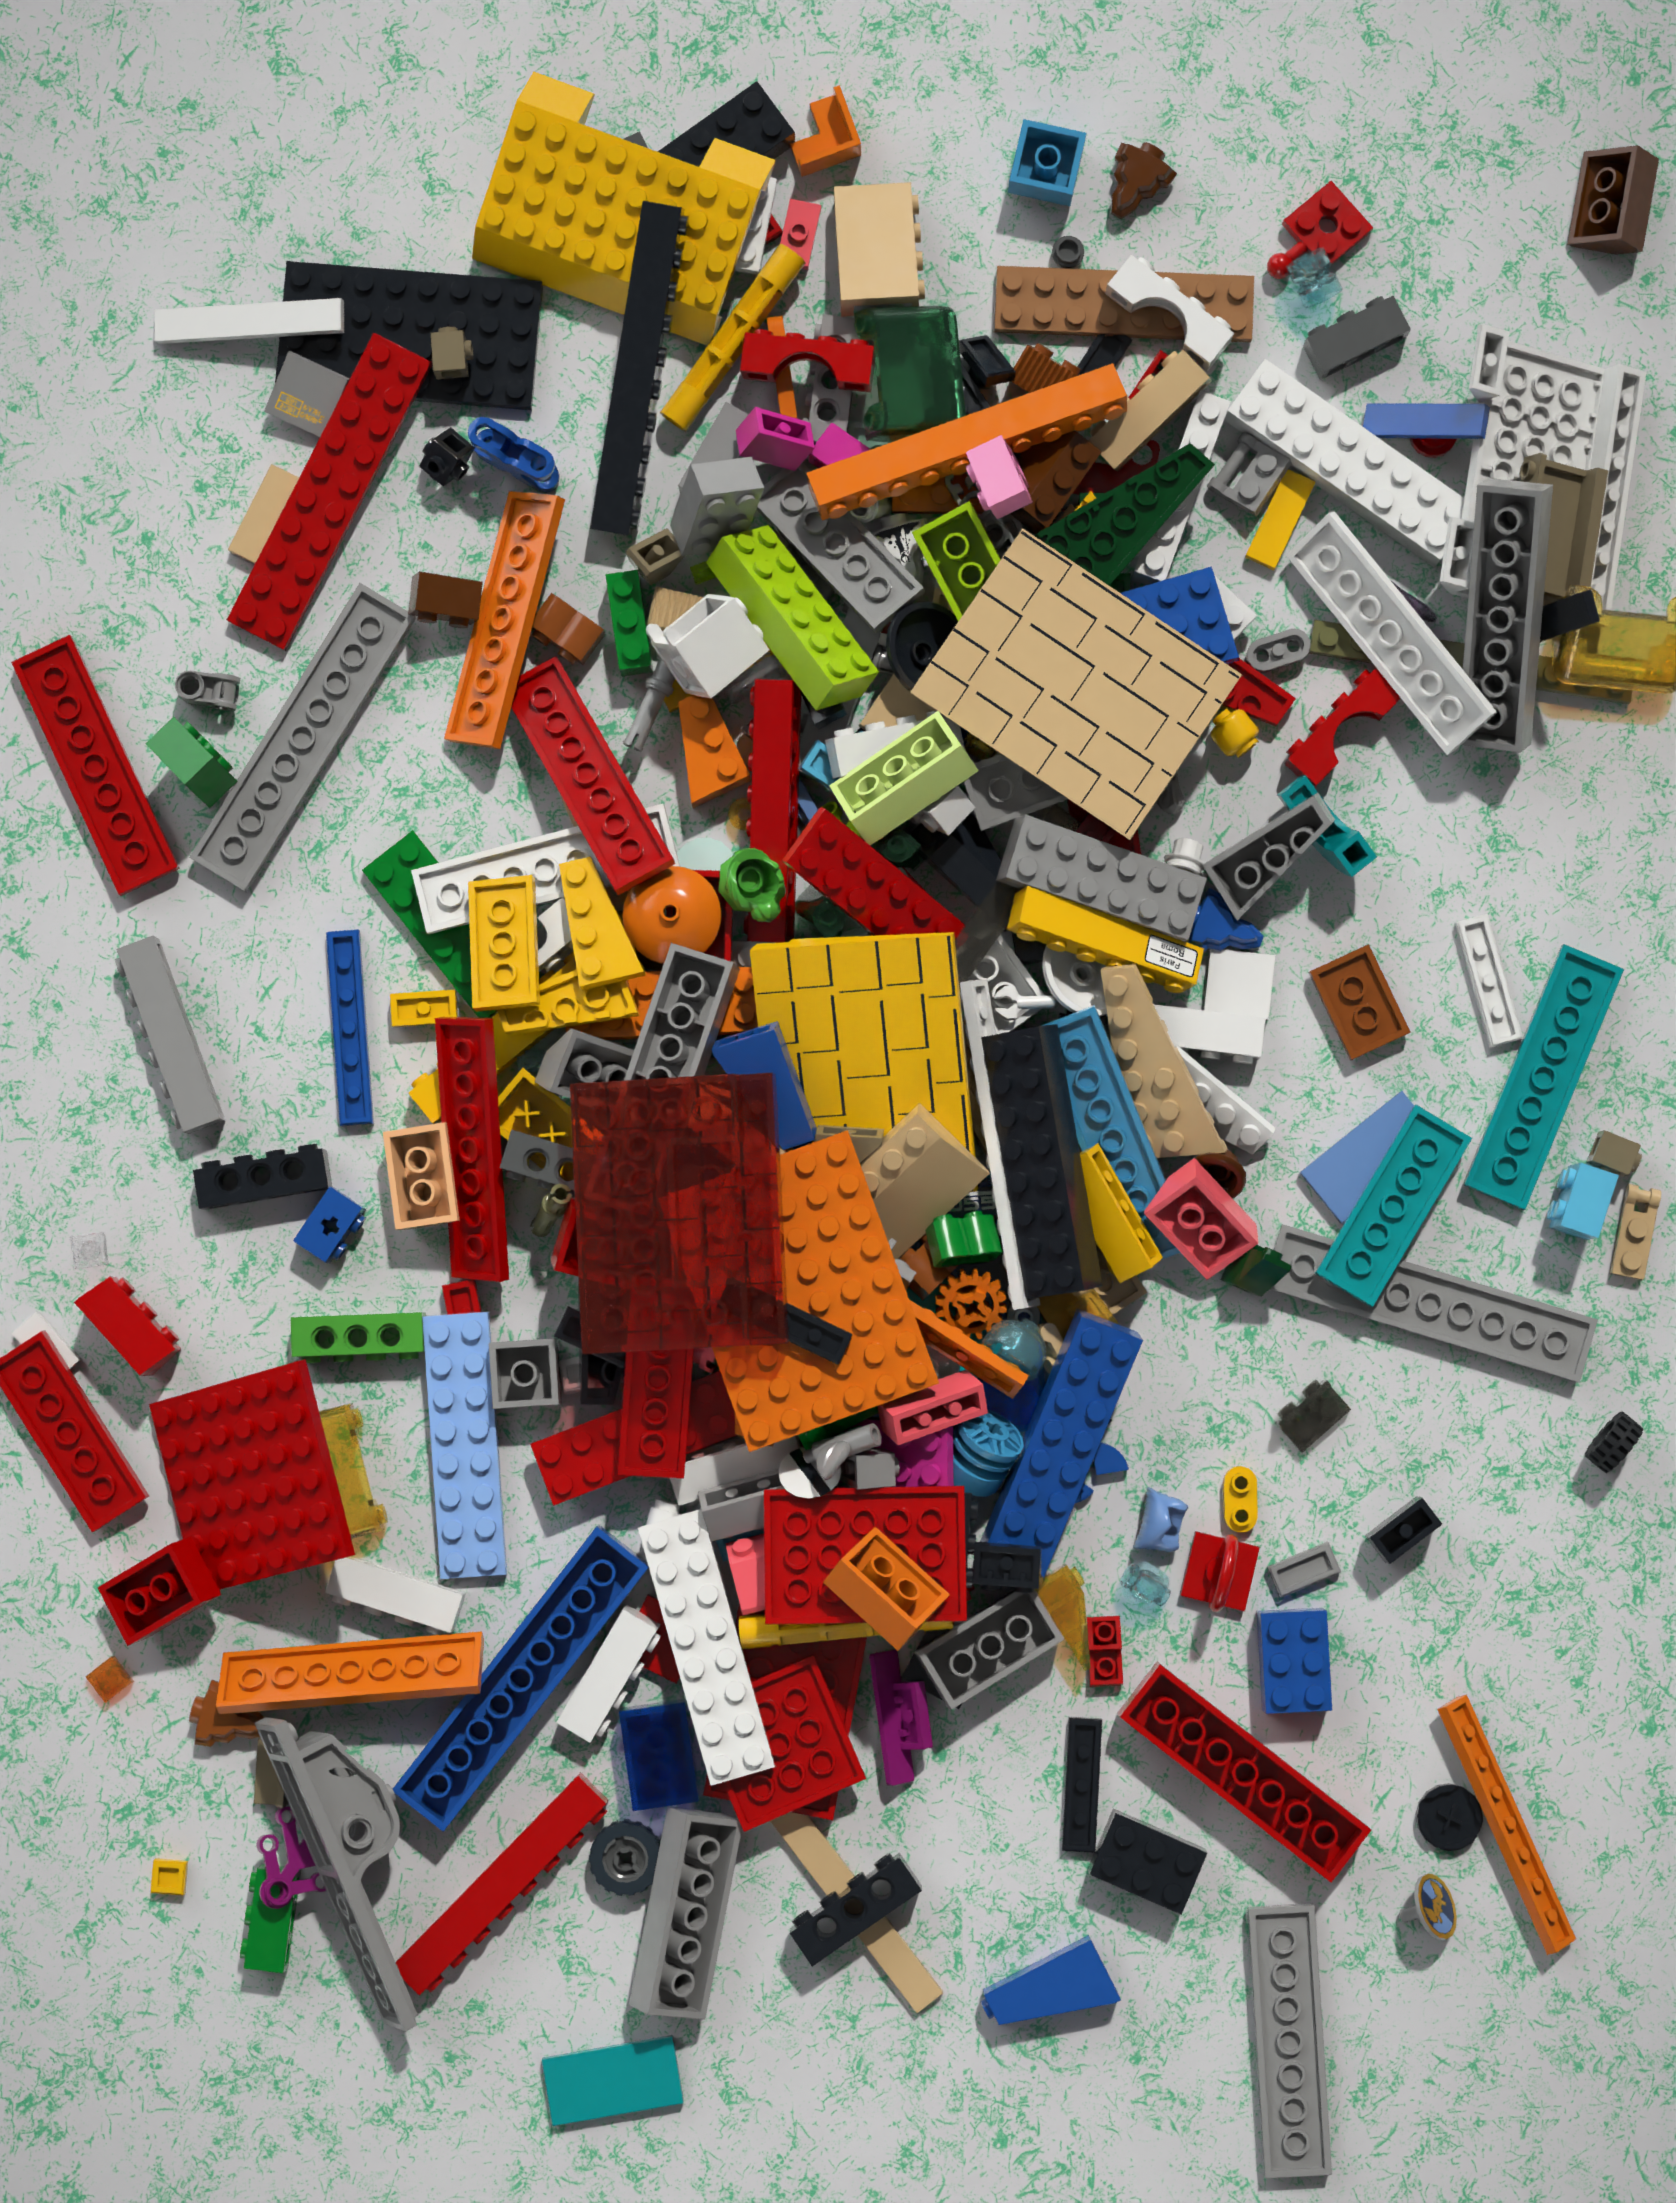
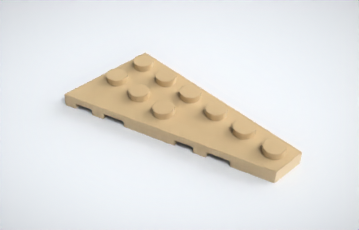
M1136 964L1103 967L1101 969V977L1112 1048L1156 1157L1165 1158L1205 1153H1225L1228 1148L1224 1140L1220 1139L1213 1125L1215 1122L1210 1112L1206 1111L1198 1095L1199 1090L1177 1046L1174 1047L1167 1033L1168 1028L1164 1020L1160 1019L1152 1003L1153 998Z

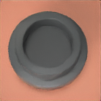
M1063 236L1054 243L1052 257L1060 267L1074 268L1083 260L1084 246L1076 237Z

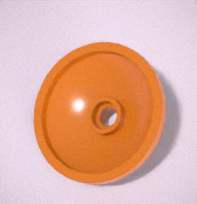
M671 866L629 890L624 901L622 916L624 929L635 949L646 958L664 964L671 943L705 953L718 935L722 914L718 896L711 884L703 876L685 867ZM667 907L676 908L677 912L674 917L668 918L664 915Z

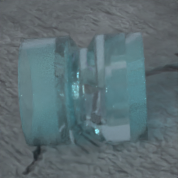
M1324 248L1311 251L1286 266L1292 282L1300 285L1297 293L1304 308L1318 305L1343 290L1336 273L1329 272L1331 262Z

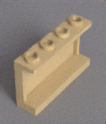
M911 182L835 186L834 212L841 317L854 316V306L912 303V312L919 311V300L925 299L924 280H918L917 271H923L922 251H916L915 243H921L920 223H914L913 215H919L918 195H912Z

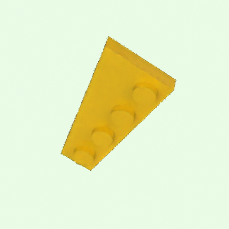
M586 857L559 864L581 989L586 990L646 976L593 859Z
M577 969L539 984L540 1005L497 1009L504 1032L507 1035L640 1016L627 980L582 990L579 986Z

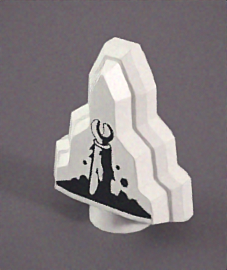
M904 513L884 518L880 521L882 529L872 534L922 585L924 570L921 560L924 555L912 532L928 524L927 518L908 521Z

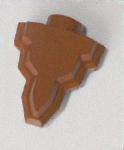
M211 1680L204 1698L196 1696L189 1716V1722L197 1724L195 1745L211 1747L215 1742L229 1743L237 1736L247 1739L260 1737L255 1726L256 1722L265 1718L260 1712L218 1713L216 1708L218 1681Z

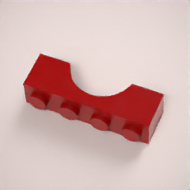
M756 329L753 333L745 332L740 372L743 379L776 382L781 372L789 365L805 360L815 361L823 364L833 373L839 389L871 393L876 352L874 346L860 339L850 340V343L837 342L836 338L830 336H819L818 340L806 339L804 335L799 333H786V336L773 335V332L769 330Z
M1377 668L1372 672L1365 669L1353 682L1357 688L1349 696L1343 692L1331 705L1334 712L1327 719L1321 715L1308 729L1312 734L1306 741L1303 742L1299 738L1286 751L1290 757L1285 762V765L1298 777L1306 775L1312 785L1316 787L1339 763L1333 746L1334 735L1338 726L1355 717H1368L1380 721L1401 699Z

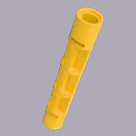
M779 244L758 273L754 282L731 311V314L712 341L707 345L705 351L660 411V414L673 425L686 432L703 409L712 393L742 353L745 332L753 333L754 330L761 327V324L806 264L803 258L783 244Z
M765 1614L739 1616V1636L742 1649L770 1647L773 1644L780 1646L880 1635L868 1623L766 1625ZM925 1622L919 1630L954 1628V1622Z

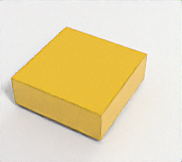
M155 1858L153 1860L151 1893L185 1895L188 1861Z

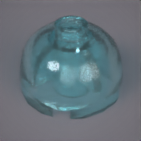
M1023 1318L1021 1322L1015 1319L1001 1320L992 1326L980 1343L989 1347L994 1354L1005 1361L1016 1364L1021 1371L1029 1375L1027 1380L1030 1381L1036 1379L1047 1358V1347L1043 1337L1038 1333L1039 1327L1026 1318Z

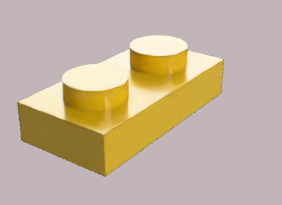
M455 989L390 994L392 1027L435 1025V1018L443 1016L458 1017Z

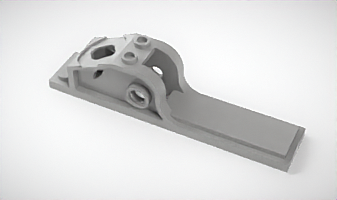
M265 1717L256 1722L255 1726L382 2021L386 2025L406 2032L417 2026L414 2017L418 2016V2013L361 1883V1878L366 1868L389 1853L397 1842L400 1832V1819L394 1802H396L395 1793L391 1786L385 1784L370 1768L366 1770L346 1752L347 1747L332 1734L310 1731L298 1738V1734L291 1723H287L286 1720Z

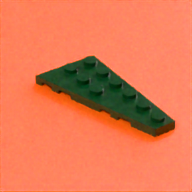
M1189 443L1034 536L1110 586L1215 464Z

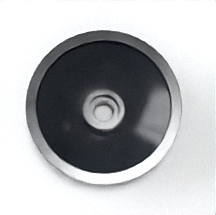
M917 602L903 608L895 615L888 628L886 651L890 667L899 682L910 692L958 623L956 616L950 610L937 603Z

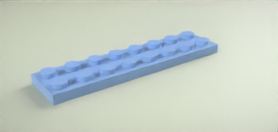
M489 1312L423 1316L440 1579L506 1575L507 1562L496 1409H493Z

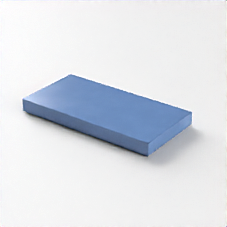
M1403 1091L1396 1094L1299 1172L1340 1223H1343L1349 1216L1414 1106Z

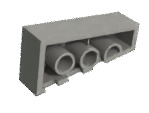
M1316 793L1202 865L1237 921L1315 842L1335 819L1319 793Z

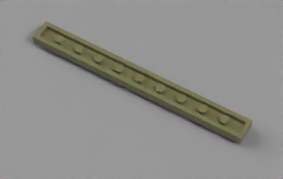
M1314 620L1308 654L1373 664L1342 624ZM1438 639L1463 669L1465 643ZM1539 655L1536 690L1629 704L1632 698L1635 670Z

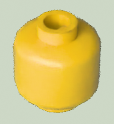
M1225 709L1212 720L1216 726L1212 729L1210 736L1226 756L1236 755L1240 758L1259 742L1256 739L1259 733L1258 727L1242 709L1233 712Z

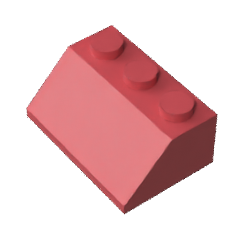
M1195 1158L1167 1178L1144 1211L1147 1218L1206 1280L1259 1243L1256 1223Z
M764 1533L726 1543L729 1564L742 1614L747 1615L765 1610Z

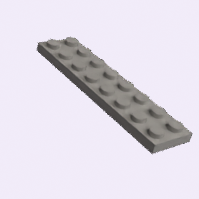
M1309 1903L1247 1907L1264 2177L1267 2179L1332 2175L1315 1905Z

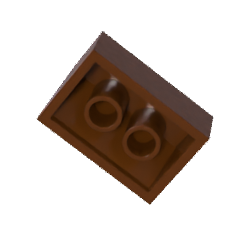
M1638 145L1585 151L1567 245L1614 255L1643 252L1659 158Z
M1074 430L1061 435L1055 441H1044L1032 445L1028 450L1021 452L1020 458L1017 460L1029 485L1027 490L1033 502L1010 514L1034 534L1049 527L1101 454V451Z

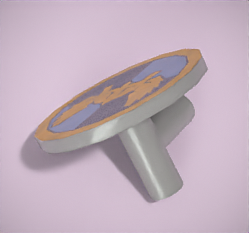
M1430 1873L1424 1874L1418 1878L1415 1884V1906L1400 1910L1399 1915L1404 1923L1418 1919L1432 1937L1438 1940H1446L1453 1936L1456 1929L1457 1915L1455 1904L1449 1889L1438 1876Z

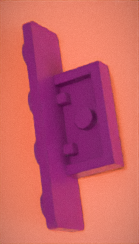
M896 1649L872 1653L869 1658L887 1786H895L914 1781L911 1750L933 1747L924 1681H901L898 1651Z

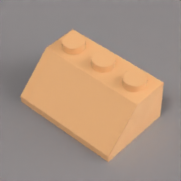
M447 1122L383 1132L395 1230H410L459 1221Z

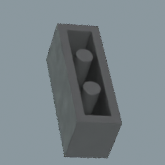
M1383 296L1377 297L1365 305L1366 309L1356 314L1354 310H1351L1336 319L1338 323L1327 328L1323 324L1308 332L1309 337L1306 338L1303 348L1320 380L1407 338L1411 329L1394 296L1385 300Z

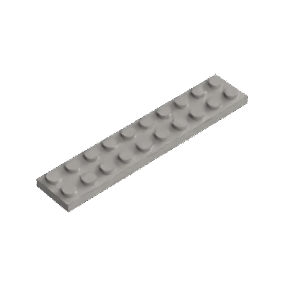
M359 583L237 779L238 782L232 787L189 858L243 891H248L416 619L415 616L408 615V611Z
M1281 1224L1274 1250L1283 1254L1281 1260L1292 1265L1290 1272L1270 1290L1580 1383L1598 1319L1400 1260L1374 1306L1370 1307L1315 1274V1271L1333 1243V1239Z

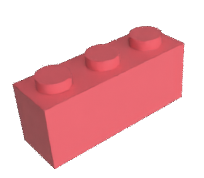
M963 1370L938 1379L939 1384L878 1405L882 1431L897 1445H901L987 1414L988 1409L983 1383L969 1371Z

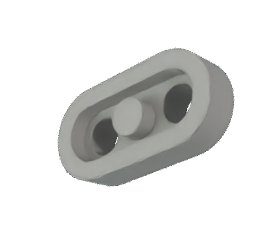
M1289 629L1258 639L1247 650V664L1260 673H1266L1300 662L1307 656L1310 650V639L1300 629ZM1295 642L1298 645V651H1289L1287 644ZM1264 652L1267 654L1268 660L1260 662L1256 654Z

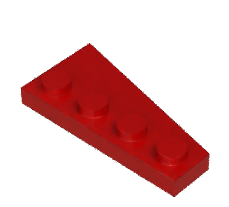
M1240 658L1239 661L1227 664L1241 673L1242 676L1222 705L1233 710L1242 709L1248 716L1276 727L1296 698Z

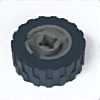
M624 1819V1821L620 1822L617 1820L609 1826H605L596 1836L590 1849V1870L592 1875L594 1874L596 1877L595 1881L599 1885L601 1884L605 1888L604 1890L609 1893L610 1891L614 1892L619 1896L623 1894L632 1896L637 1892L645 1891L648 1886L652 1885L660 1840L657 1835H654L653 1830L649 1826L646 1827L642 1822H633L630 1819ZM630 1851L632 1853V1861L630 1863H623L620 1859V1854Z

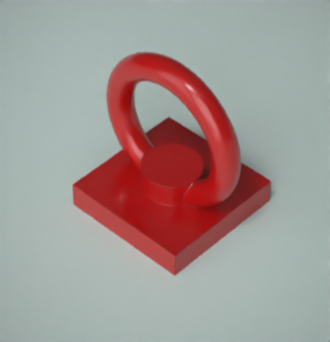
M1195 1531L1180 1596L1208 1602L1209 1608L1213 1612H1220L1224 1606L1245 1611L1260 1547L1239 1542L1233 1534L1222 1538Z

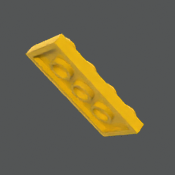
M533 875L468 882L472 1009L478 1012L540 1005L535 878Z

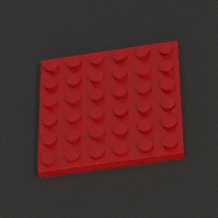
M306 1359L149 1404L182 1538L192 1537L219 1590L355 1555Z

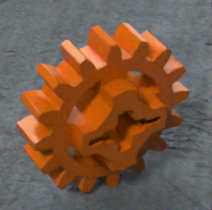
M962 1268L960 1269L959 1278H955L951 1274L948 1275L949 1285L940 1283L939 1291L943 1295L935 1296V1304L939 1305L936 1308L937 1317H944L942 1321L950 1326L961 1329L966 1336L970 1337L971 1333H975L978 1339H982L983 1330L986 1329L987 1332L993 1334V1323L1000 1325L1003 1323L1002 1316L999 1313L1007 1312V1306L1003 1303L1006 1300L1005 1291H998L1001 1288L999 1280L990 1282V1272L987 1271L981 1277L978 1276L977 1268H973L971 1275H966L965 1270ZM987 1292L993 1299L992 1306L985 1300ZM973 1300L977 1302V1305L971 1304ZM949 1301L952 1302V1306L957 1308L955 1316L949 1309ZM965 1303L971 1304L969 1307H965Z

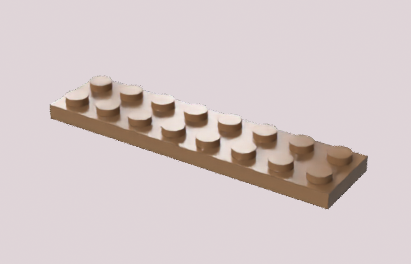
M997 266L994 332L1074 336L1106 334L1105 336L1126 335L1129 338L1184 340L1182 325L1178 318L1170 311L1157 306H1147L1130 313L1105 294L1107 284L1118 270ZM1155 272L1163 279L1165 277L1172 279L1180 287L1179 291L1186 297L1198 299L1205 306V311L1212 317L1218 316L1224 319L1231 326V331L1234 333L1231 342L1251 343L1255 276Z

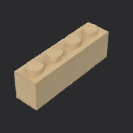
M1184 349L1179 354L1173 351L1161 363L1164 368L1155 377L1152 374L1148 375L1138 385L1137 388L1140 391L1131 400L1127 397V412L1108 422L1102 420L1091 430L1090 434L1093 437L1088 441L1101 451L1103 458L1117 472L1199 394L1200 390L1202 391L1212 382L1211 378Z

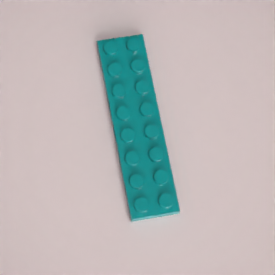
M1561 945L1523 1037L1524 1039L1520 1044L1463 1183L1464 1186L1521 1210H1526L1624 971L1623 968L1568 945Z

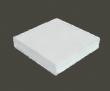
M1210 949L1203 1010L1266 1018L1265 1021H1268L1276 955Z

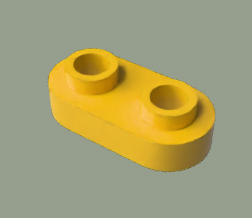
M1243 1466L1232 1467L1223 1478L1224 1521L1230 1529L1236 1532L1251 1530L1258 1518L1257 1479L1249 1468ZM1244 1477L1247 1483L1243 1489L1236 1488V1478ZM1238 1510L1246 1511L1247 1519L1244 1522L1236 1520L1235 1515Z

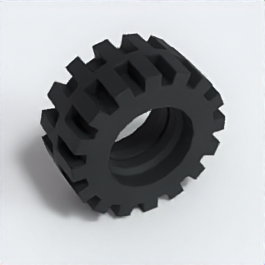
M1623 1411L1619 1412L1611 1421L1609 1420L1606 1423L1605 1427L1592 1440V1443L1587 1448L1588 1450L1585 1452V1457L1603 1472L1608 1473L1618 1466L1619 1462L1633 1449L1644 1429Z

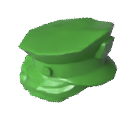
M747 848L734 852V855L720 866L718 891L734 911L751 912L754 920L768 923L780 914L781 908L779 903L786 893L784 877L779 869V865L772 861L768 855L756 848Z

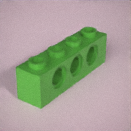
M426 1313L291 1317L292 1357H301V1360L306 1359L307 1363L321 1362L320 1356L332 1355L334 1362L353 1361V1355L366 1354V1361L386 1360V1353H399V1359H419V1352H425L422 1317L426 1316ZM390 1327L396 1328L400 1333V1340L394 1346H389L384 1341V1333ZM361 1328L367 1334V1341L364 1346L358 1348L352 1343L351 1335L356 1329ZM324 1330H329L334 1335V1343L328 1349L323 1348L319 1344V1335Z

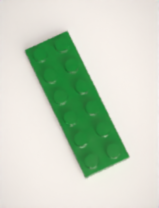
M412 830L362 869V871L472 1009L470 924L427 934L411 870L439 862ZM472 1009L478 1018H490L497 1012V1010L476 1012Z

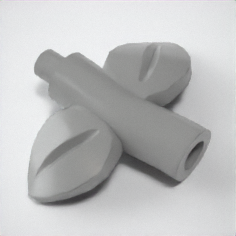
M874 1423L848 1428L846 1432L842 1431L830 1438L814 1442L811 1449L803 1451V1458L806 1463L816 1461L820 1475L825 1480H828L847 1457L880 1446L881 1434Z

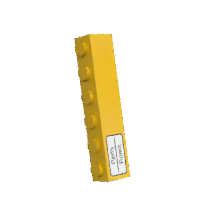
M1028 885L1015 894L1007 926L1008 931L1016 933L1017 937L1022 940H1036L1047 944V948L1050 950L1073 953L1081 961H1095L1106 965V967L1136 964L1145 983L1154 982L1163 985L1165 990L1172 993H1182L1197 984L1204 948Z

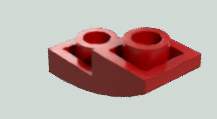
M1120 1616L1087 1617L1090 1687L1123 1686Z

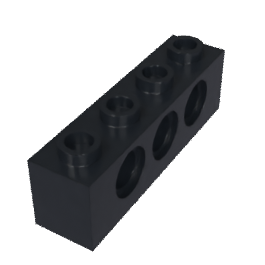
M317 1144L298 1146L297 1153L286 1154L285 1149L265 1152L266 1158L253 1160V1155L237 1156L233 1158L234 1163L221 1165V1160L201 1163L202 1169L193 1170L198 1207L202 1210L327 1190L329 1186L333 1187L327 1150L323 1148L318 1149ZM299 1162L303 1168L302 1174L298 1179L291 1180L288 1177L287 1168L291 1163ZM266 1167L270 1172V1179L266 1184L259 1185L255 1180V1173L259 1168ZM233 1172L238 1178V1184L233 1190L227 1191L223 1186V1179L225 1175Z
M900 1852L894 1857L890 1853L886 1854L874 1863L876 1869L865 1876L863 1872L857 1874L846 1883L849 1888L838 1895L836 1891L831 1892L819 1902L821 1907L816 1911L810 1913L809 1910H806L792 1920L794 1926L790 1928L789 1934L812 1967L922 1891L921 1883ZM877 1880H885L890 1884L891 1890L886 1895H877L872 1889L873 1883ZM850 1899H858L862 1902L864 1908L859 1914H850L845 1909V1903ZM822 1918H830L835 1922L836 1929L831 1933H823L819 1930L817 1923Z

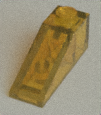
M1064 1563L1046 1574L1040 1588L1035 1590L1082 1668L1086 1671L1091 1667L1085 1597L1080 1587L1085 1582L1076 1567L1069 1569Z

